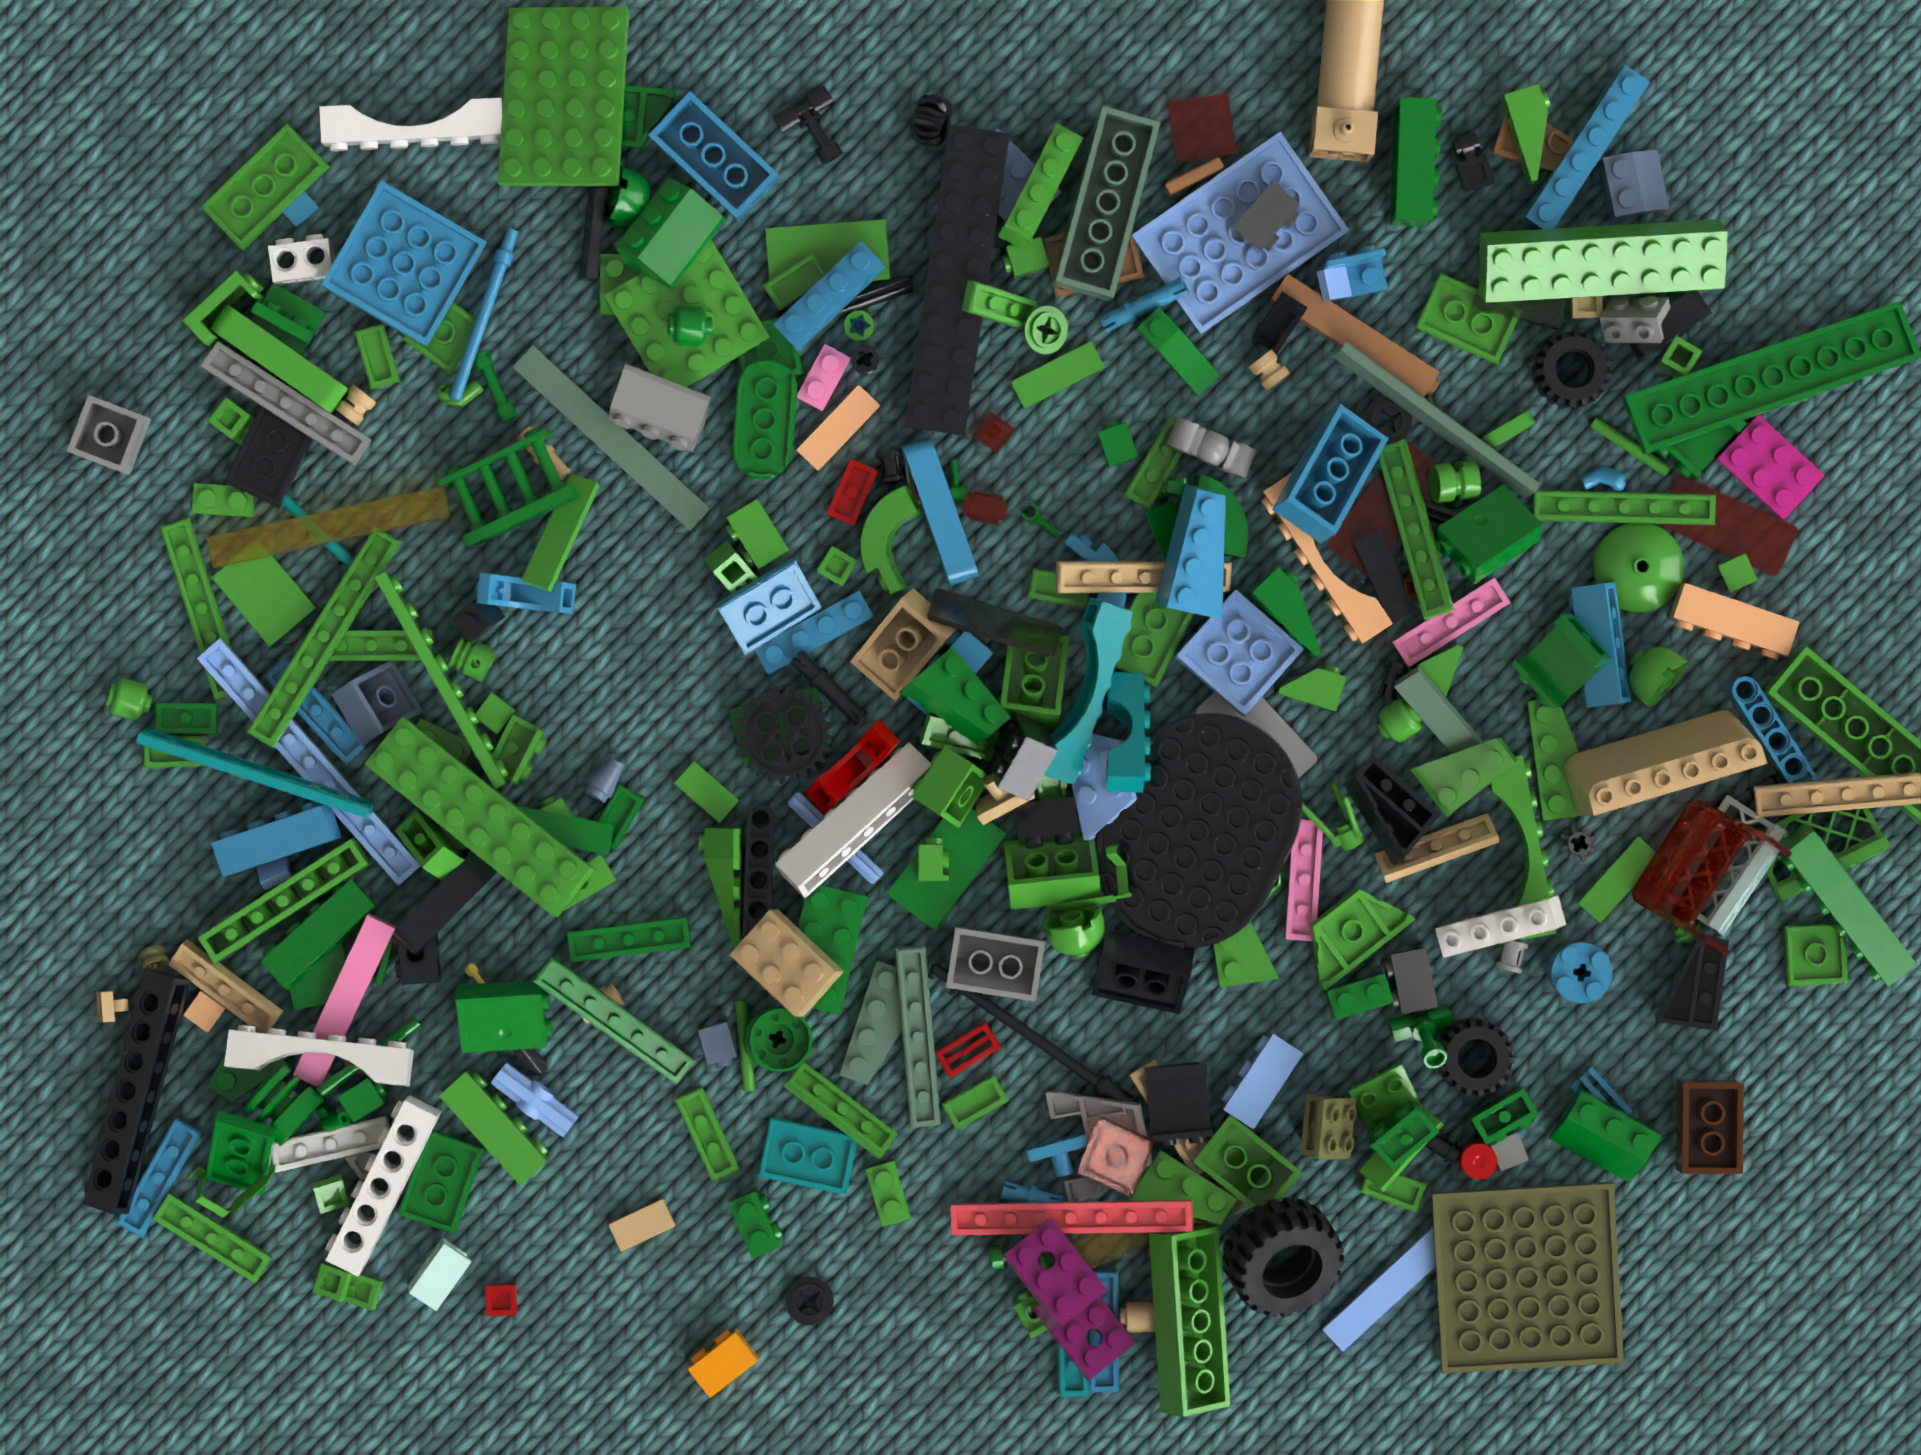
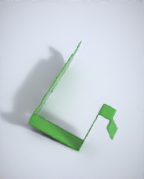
M1119 844L1106 847L1107 857L1116 866L1118 896L1109 895L1066 902L1057 906L1047 905L1045 907L1049 910L1062 911L1090 906L1089 904L1099 905L1117 902L1116 899L1132 896L1128 891L1126 863L1117 854L1116 848L1119 847Z
M276 1164L272 1166L271 1171L267 1175L264 1173L233 1200L232 1205L227 1209L202 1196L206 1175L205 1169L198 1167L187 1178H191L195 1174L199 1176L195 1201L224 1218L230 1211L231 1215L246 1203L247 1198L250 1200L268 1184L275 1172Z

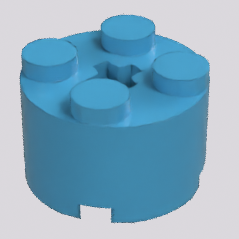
M1570 941L1560 946L1551 954L1547 964V978L1552 988L1561 997L1576 1003H1588L1601 998L1608 989L1612 979V966L1609 957L1599 947L1584 941ZM1580 964H1582V968L1586 972L1578 980V976L1573 974L1574 968L1578 969Z

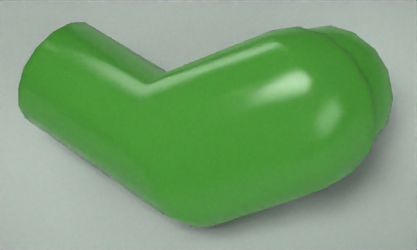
M474 379L465 386L460 402L449 398L452 386L448 383L440 385L437 394L443 403L463 407L481 394L484 389Z

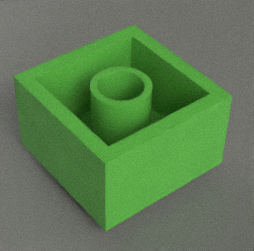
M944 746L942 751L937 752L933 757L931 767L925 777H921L917 781L912 798L959 828L986 788L983 780L988 774Z

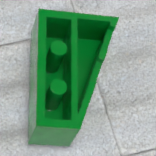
M953 647L898 692L904 697L909 696L923 705L922 708L927 712H933L947 721L946 724L977 745L1011 718Z

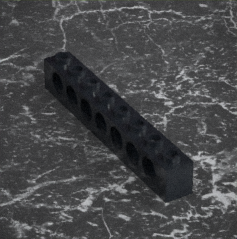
M144 970L143 977L139 982L136 1004L131 1012L128 1034L123 1042L124 1049L120 1064L115 1072V1083L108 1099L106 1117L100 1129L97 1151L92 1159L93 1166L89 1181L84 1189L85 1196L82 1203L84 1205L110 1214H129L191 980L163 971Z

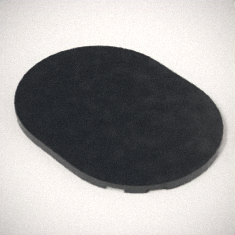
M1202 713L1175 720L1150 736V755H1145V763L1151 764L1150 781L1144 782L1143 793H1136L1137 800L1127 809H1123L1112 823L1106 824L1099 831L1096 843L1100 886L1104 896H1118L1116 866L1107 857L1106 847L1119 844V847L1116 848L1117 854L1126 863L1128 891L1132 896L1116 899L1117 902L1110 903L1116 911V915L1128 927L1144 938L1163 941L1184 948V946L1191 948L1205 947L1224 941L1242 930L1255 918L1266 902L1299 832L1303 811L1302 792L1297 772L1287 753L1270 734L1257 725L1236 716L1220 713Z

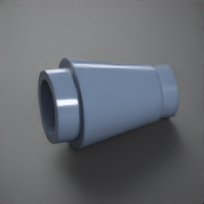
M609 757L586 781L587 786L584 792L604 804L608 798L611 799L624 765Z

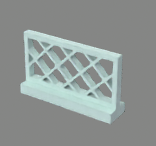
M1727 795L1660 895L1723 936L1780 853V849L1776 845L1789 836L1786 830L1778 825H1774L1767 819L1756 817L1754 811ZM1729 805L1740 810L1742 822L1725 825L1723 814ZM1745 814L1753 820L1746 821ZM1719 820H1720L1721 826H1720V827H1715L1716 824H1717V823L1719 822ZM1760 823L1768 828L1762 839L1750 841L1747 826ZM1743 827L1746 842L1729 846L1726 830ZM1722 831L1725 847L1708 850L1706 842L1708 836L1711 833ZM1703 845L1704 851L1698 852ZM1756 845H1757V847L1755 848V850H1754L1753 853H1752V848H1751V846H1756ZM1747 847L1749 855L1747 862L1742 865L1733 866L1730 851ZM1726 852L1729 867L1712 871L1709 855ZM1705 856L1708 872L1691 875L1689 867L1691 861L1694 858ZM1686 870L1687 876L1681 877ZM1740 870V872L1738 873V875H1737L1736 878H1735V873H1734V871ZM1730 872L1732 880L1730 887L1725 890L1716 891L1713 876ZM1709 877L1712 892L1695 896L1692 880ZM1688 881L1691 897L1677 899L1670 894L1676 883ZM1723 895V897L1721 898V900H1720L1719 903H1718V898H1717V896ZM1713 897L1715 909L1706 918L1698 912L1696 901ZM1692 902L1693 908L1689 907L1685 903Z

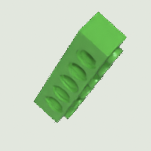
M350 839L198 937V940L213 963L220 962L323 896L340 882L346 881L371 865L372 862L357 839Z

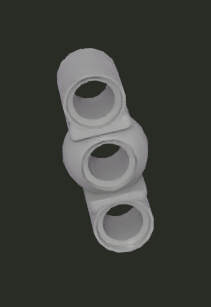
M1180 417L1177 418L1166 446L1176 451L1194 456L1202 462L1216 466L1227 473L1243 479L1246 478L1256 454V450L1247 445L1229 440L1219 433L1207 430L1194 422Z

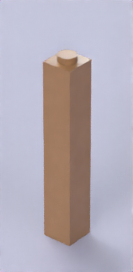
M1287 274L1269 302L1274 304L1283 291L1307 307L1299 322L1338 347L1345 342H1349L1423 398L1426 394L1431 397L1440 384V381L1436 379L1440 373L1438 370L1331 301H1323L1322 295L1291 275Z

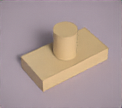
M989 774L983 780V784L989 791V794L976 801L977 818L982 825H985L1028 801L997 788L991 774ZM1035 791L1029 801L1035 798Z

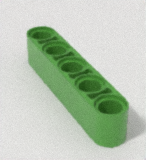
M226 304L210 327L213 332L330 413L333 412L348 390L346 386L228 304Z

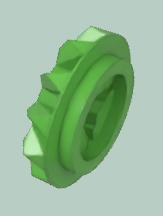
M1038 306L1037 309L1029 312L1027 321L1023 323L1025 333L1022 336L1028 343L1027 347L1037 353H1054L1062 347L1067 338V320L1063 313L1055 307ZM1046 323V327L1054 332L1053 334H1044L1042 337V332L1037 329V326L1045 325Z

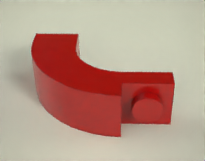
M881 720L877 721L842 759L817 778L805 794L826 815L829 810L845 800L851 790L858 788L865 782L871 772L879 768L891 756L895 747L900 743L899 739Z

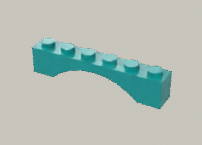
M1092 597L1089 598L1080 624L1086 650L1085 676L1075 705L1065 720L1050 733L1058 751L1047 768L1045 776L1073 785L1076 778L1080 776L1086 749L1090 747L1093 740L1092 732L1096 720L1102 714L1103 699L1112 685V673L1115 664L1122 655V644L1125 635L1132 626V611Z

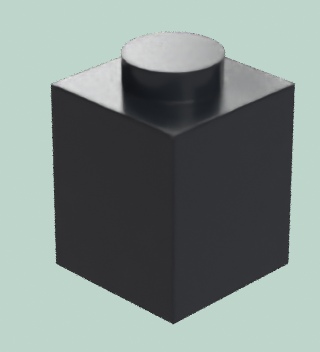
M475 599L451 619L468 642H471L487 633L506 616L498 606L480 604Z

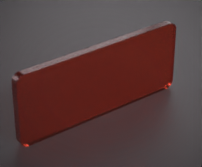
M1407 441L1423 500H1427L1430 497L1428 471L1432 464L1438 463ZM1382 470L1343 520L1337 533L1327 543L1333 552L1364 575L1367 574L1352 542L1381 529L1391 549L1400 537Z
M1679 476L1675 479L1670 490L1672 494L1716 495L1715 525L1659 524L1660 526L1731 558L1745 552L1752 567L1772 576L1780 573L1798 533L1796 526L1689 478L1686 479L1683 476Z

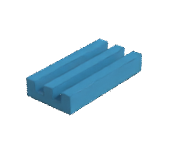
M1593 1067L1588 1068L1569 1086L1575 1093L1578 1086L1583 1084L1592 1094L1608 1102L1587 1080L1591 1075L1623 1111L1628 1114L1633 1112Z

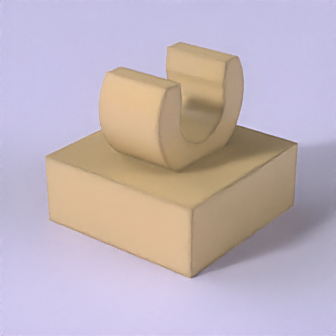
M96 991L98 1022H115L114 1012L129 1011L128 999H113V991Z

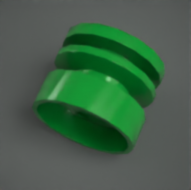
M778 1007L762 1009L750 1017L744 1028L743 1044L745 1052L753 1063L764 1069L778 1072L793 1070L805 1062L811 1052L813 1037L809 1024L803 1016L795 1017L787 1009ZM778 1030V1036L782 1038L780 1044L775 1043L772 1047L773 1041L769 1040V1035L776 1034Z
M288 1065L268 1076L253 1092L247 1106L243 1110V1113L249 1117L258 1108L261 1109L262 1112L254 1120L255 1122L262 1123L268 1117L273 1120L270 1126L277 1128L275 1142L280 1147L295 1134L325 1100L312 1087L304 1089L299 1094L294 1091L301 1077L297 1075L287 1084L284 1080L292 1071Z

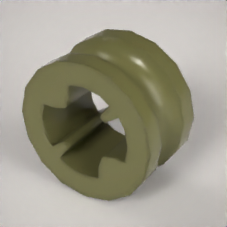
M151 946L139 953V959L143 962V970L158 971L169 964V959L165 956L166 949L164 946Z

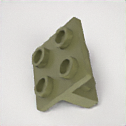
M1306 1094L1300 1154L1313 1156L1314 1159L1319 1160L1349 1159L1354 1146L1352 1135L1354 1121L1357 1116L1356 1099Z

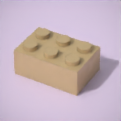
M769 910L730 954L734 960L795 1017L805 1016L844 972L779 910Z

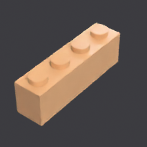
M1687 583L1680 585L1669 615L1670 619L1676 620L1675 626L1692 631L1693 627L1705 630L1704 636L1721 641L1722 636L1732 639L1733 646L1748 651L1751 646L1761 649L1760 655L1774 660H1778L1779 656L1786 657L1789 655L1800 623L1799 621Z

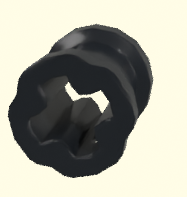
M862 345L853 351L851 362L853 368L858 373L868 375L877 369L879 358L877 352L872 347ZM861 353H864L866 356L870 354L873 356L870 359V367H866L864 364L860 366L857 364L860 361L859 355Z
M901 449L876 454V458L880 461L882 472L880 484L907 480V475L903 474Z

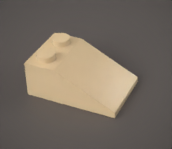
M913 588L898 601L850 662L896 701L901 696L898 692L924 670L959 627Z

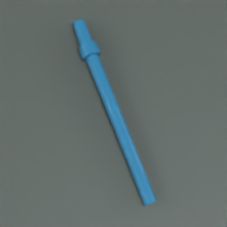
M507 228L501 248L496 250L493 259L495 265L449 398L458 402L461 400L506 268L510 267L514 255L511 253L519 233L514 229Z

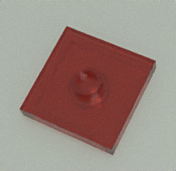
M1227 93L1167 103L1177 163L1237 153Z
M1100 1116L1097 1118L1077 1173L1129 1197H1133L1155 1140Z

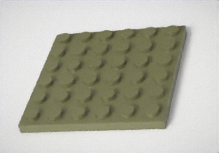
M1613 1182L1431 1192L1442 1374L1624 1363Z

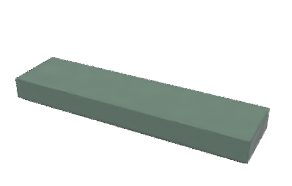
M1420 667L1395 681L1394 688L1451 754L1484 743Z

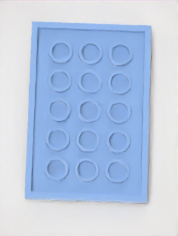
M1279 132L1131 236L1164 284L1177 279L1179 276L1183 278L1189 294L1175 300L1201 335L1349 232V229L1283 134ZM1271 181H1273L1300 204L1295 210L1300 215L1289 228L1283 225L1277 231L1276 235L1280 238L1269 251L1263 248L1258 254L1234 234L1231 229Z

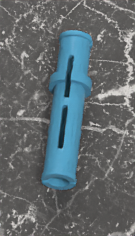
M1179 276L1177 279L1132 301L1127 299L1123 301V305L1105 314H1101L1099 317L1103 327L1106 326V332L1109 333L1130 321L1135 323L1139 321L1138 317L1189 294L1183 278Z

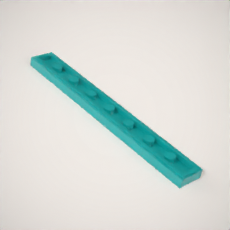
M146 728L139 732L136 739L138 744L364 818L370 816L375 807L373 801L151 728Z

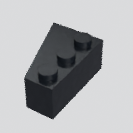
M1373 754L1364 760L1344 783V786L1393 866L1408 855L1441 815Z
M1698 936L1656 1022L1717 1031L1729 947L1728 939Z

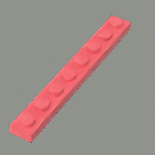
M1192 1200L952 1203L950 1205L951 1235L1030 1234L1049 1218L1054 1220L1064 1234L1192 1232L1194 1230Z

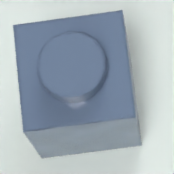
M726 1020L699 1028L698 1033L707 1064L715 1063L716 1068L733 1064L732 1058L738 1056V1051L729 1021Z

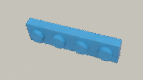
M859 590L756 648L755 652L767 674L770 675L788 665L794 657L799 659L797 654L801 650L808 654L872 619L874 616Z

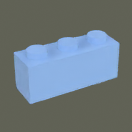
M1270 1032L1268 1037L1264 1034L1261 1036L1254 1047V1050L1257 1051L1255 1057L1251 1062L1248 1060L1244 1062L1237 1073L1241 1078L1235 1087L1229 1085L1220 1099L1224 1102L1222 1105L1224 1111L1253 1130L1303 1055L1300 1050Z

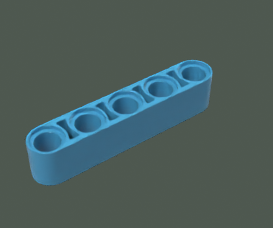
M931 437L901 446L949 585L953 586L978 577L979 574Z
M1751 677L1733 678L1727 686L1728 697L1752 735L1761 744L1764 754L1782 782L1819 781L1758 683ZM1742 681L1746 682L1750 688L1746 698H1740L1736 692L1737 685ZM1757 707H1761L1766 713V718L1761 724L1756 723L1752 717L1753 711ZM1775 732L1782 738L1781 746L1778 749H1773L1769 745V737ZM1790 758L1795 759L1798 763V769L1792 775L1788 774L1785 770V763Z

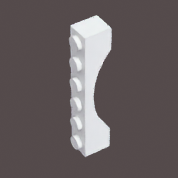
M502 98L471 99L462 108L446 118L417 126H396L379 122L363 115L350 105L319 106L321 143L325 147H329L330 151H347L348 146L360 145L361 150L378 149V144H390V148H407L408 143L420 142L421 147L438 146V141H450V145L460 146L468 145L469 140L481 139V144L499 143V138H501Z
M238 1025V1030H229L224 1066L260 1071L269 1064L288 1056L302 1053H325L352 1062L365 1071L376 1083L410 1087L414 1050L406 1049L407 1043L388 1041V1046H378L375 1039L358 1038V1043L346 1042V1036L328 1035V1040L316 1039V1033L298 1031V1037L286 1036V1030L268 1028V1033L266 1034L256 1033V1027Z

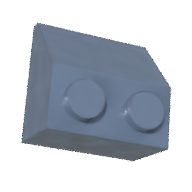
M1658 150L1629 152L1604 157L1598 162L1609 221L1670 209Z
M389 661L351 680L331 694L362 747L389 733L402 716L412 719L423 712L393 661Z

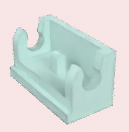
M442 1237L409 1283V1294L437 1311L470 1265L471 1259L466 1257L467 1254Z

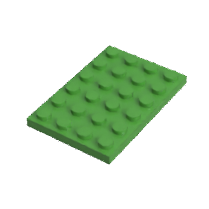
M627 7L509 8L498 184L500 186H619L629 9Z

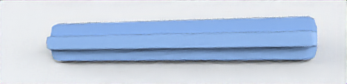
M797 792L788 802V805L812 828H815L825 816L801 792ZM861 849L847 860L871 884H874L883 875V870Z

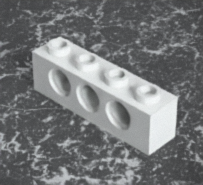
M1557 895L1445 924L1435 928L1443 958L1554 930L1566 925L1559 896Z

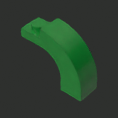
M1202 474L1194 476L1192 485L1212 489L1226 496L1224 556L1235 559L1245 558L1248 545V523L1239 500L1219 481ZM1173 476L1172 481L1168 480L1162 483L1161 494L1182 498L1185 484H1190V479Z

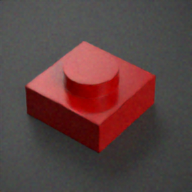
M517 1283L486 1284V1316L518 1314Z

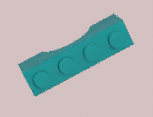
M1112 673V685L1106 692V714L1119 719L1128 729L1130 736L1121 745L1108 750L1106 792L1143 793L1144 782L1150 781L1151 764L1145 763V755H1150V737H1145V729L1150 728V711H1145V703H1149L1150 685H1144V673Z

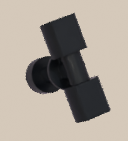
M824 85L807 95V101L795 108L789 106L773 116V120L782 134L796 125H799L801 129L807 127L821 150L817 153V156L822 165L830 163L843 154L837 142L831 144L817 122L821 118L819 112L834 103L832 96Z

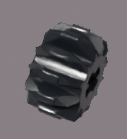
M924 94L918 100L917 107L914 108L911 135L915 142L929 147H939L945 141L946 134L949 132L952 115V105L948 99L934 94Z

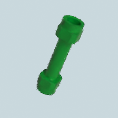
M486 350L476 354L474 365L478 372H482L497 405L495 411L501 424L517 418L518 415L513 403H508L492 366L495 364L489 351Z

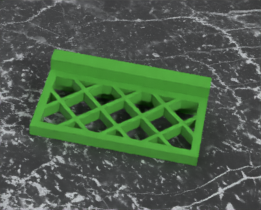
M1869 808L1861 809L1865 818L1858 816L1860 809H1856L1855 815L1842 810L1830 811L1832 815L1828 828L1811 823L1814 813L1793 814L1774 823V825H1778L1786 830L1787 824L1791 822L1802 825L1806 823L1811 828L1826 832L1823 840L1825 845L1830 834L1845 838L1846 843L1843 851L1839 853L1830 851L1845 871L1887 851L1891 847L1886 836H1883ZM1809 814L1807 821L1800 819ZM1836 814L1853 819L1848 835L1831 829ZM1860 821L1869 824L1874 835L1865 840L1853 837L1852 834L1856 822ZM1768 828L1750 835V841L1763 837ZM1850 840L1857 842V844L1848 848ZM1756 845V846H1751L1752 849H1753V851L1755 850V848L1757 847V845ZM1777 856L1765 874L1775 891V897L1781 903L1803 892L1804 889L1796 880L1800 875L1798 873L1794 874L1795 869L1790 872L1788 878L1780 882L1777 881L1772 871L1776 860L1782 862L1779 856Z

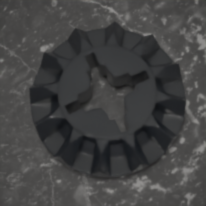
M1382 397L1372 402L1364 415L1365 422L1389 438L1386 445L1404 439L1412 427V415L1388 397ZM1381 409L1387 416L1399 414L1395 418L1396 420L1392 422L1395 433L1387 426L1383 428L1376 427L1383 420Z
M803 1277L793 1282L786 1294L785 1303L789 1315L795 1321L804 1325H815L821 1323L830 1315L833 1309L834 1297L829 1285L818 1277ZM801 1291L809 1296L819 1292L815 1299L818 1311L810 1305L800 1309L805 1300Z

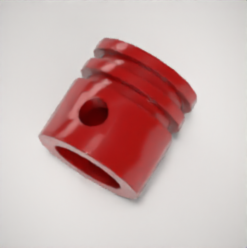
M1470 1140L1461 1146L1462 1149L1457 1156V1162L1460 1169L1469 1177L1485 1179L1493 1174L1497 1166V1156L1492 1148L1479 1140Z

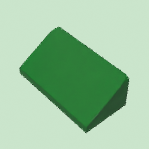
M1173 501L1145 512L1165 561L1178 515Z

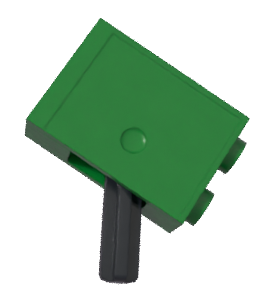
M1504 484L1462 512L1429 500H1424L1428 518L1442 523L1437 529V549L1443 556H1448L1455 563L1458 572L1463 577H1468L1473 584H1476L1540 541L1543 524Z
M533 980L457 986L455 1000L462 1053L513 1050L533 1076H540L547 1070V1064L534 1049L547 1048L548 1036H553L552 1018L546 1017V1009H550V994L547 991H544Z

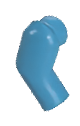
M1600 466L1579 477L1586 491L1600 483L1609 485L1615 492L1623 490L1626 486L1625 475L1620 470L1606 466Z

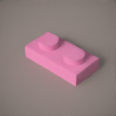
M824 344L801 386L797 398L823 412L851 358Z

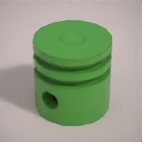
M463 635L451 657L449 667L453 669L455 666L456 671L460 672L463 670V674L482 683L494 662L497 650L478 641L474 643L475 640L468 642Z

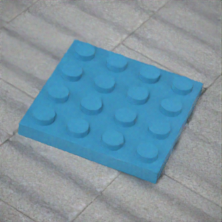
M381 181L321 283V287L427 347L487 242Z

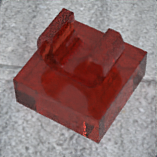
M990 411L973 437L998 454L1015 428Z

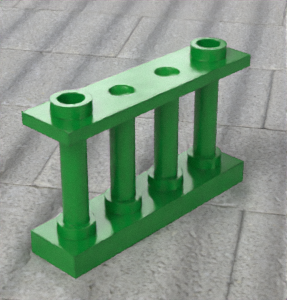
M540 427L529 430L523 434L525 439L465 468H462L461 465L445 471L446 477L438 480L440 486L454 485L472 525L469 527L471 532L462 536L467 547H475L581 497L577 485L566 486L565 482H561L543 441L554 436L552 430H541ZM531 446L551 487L548 489L550 494L542 498L539 495H535L517 456V453ZM506 459L524 499L522 502L524 507L513 511V508L508 507L490 467ZM477 472H480L498 512L496 514L497 520L488 524L486 520H482L464 480Z

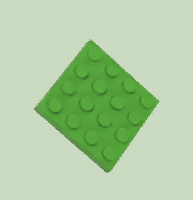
M711 239L672 289L640 273L604 295L649 372L687 388L770 338ZM677 306H701L705 309L706 317H712V335H706L705 342L701 346H680L675 344L673 338L668 337L669 313H674Z

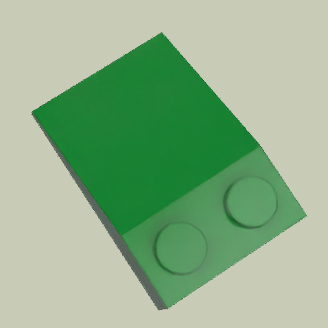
M1277 567L1248 595L1292 639L1302 646L1311 658H1317L1321 651L1301 590L1295 584L1298 578L1288 568L1281 570Z

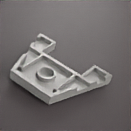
M1055 1090L1045 1093L1051 1119L1082 1115L1094 1174L1064 1180L1068 1202L1084 1201L1093 1197L1104 1189L1153 1163L1140 1103Z

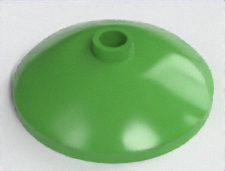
M1628 523L1612 530L1600 542L1593 560V574L1596 584L1616 583L1619 609L1629 612H1648L1663 606L1676 594L1683 579L1684 561L1677 542L1664 529L1654 524ZM1639 561L1646 563L1647 569L1645 572L1638 571L1637 563Z

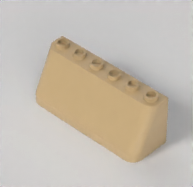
M1721 710L1575 753L1566 760L1564 771L1577 815L1595 816L1765 765L1767 761L1761 744L1732 712Z

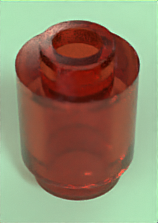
M975 490V493L967 492L963 515L969 516V520L997 526L999 520L1005 521L1008 503L1003 502L1004 496Z

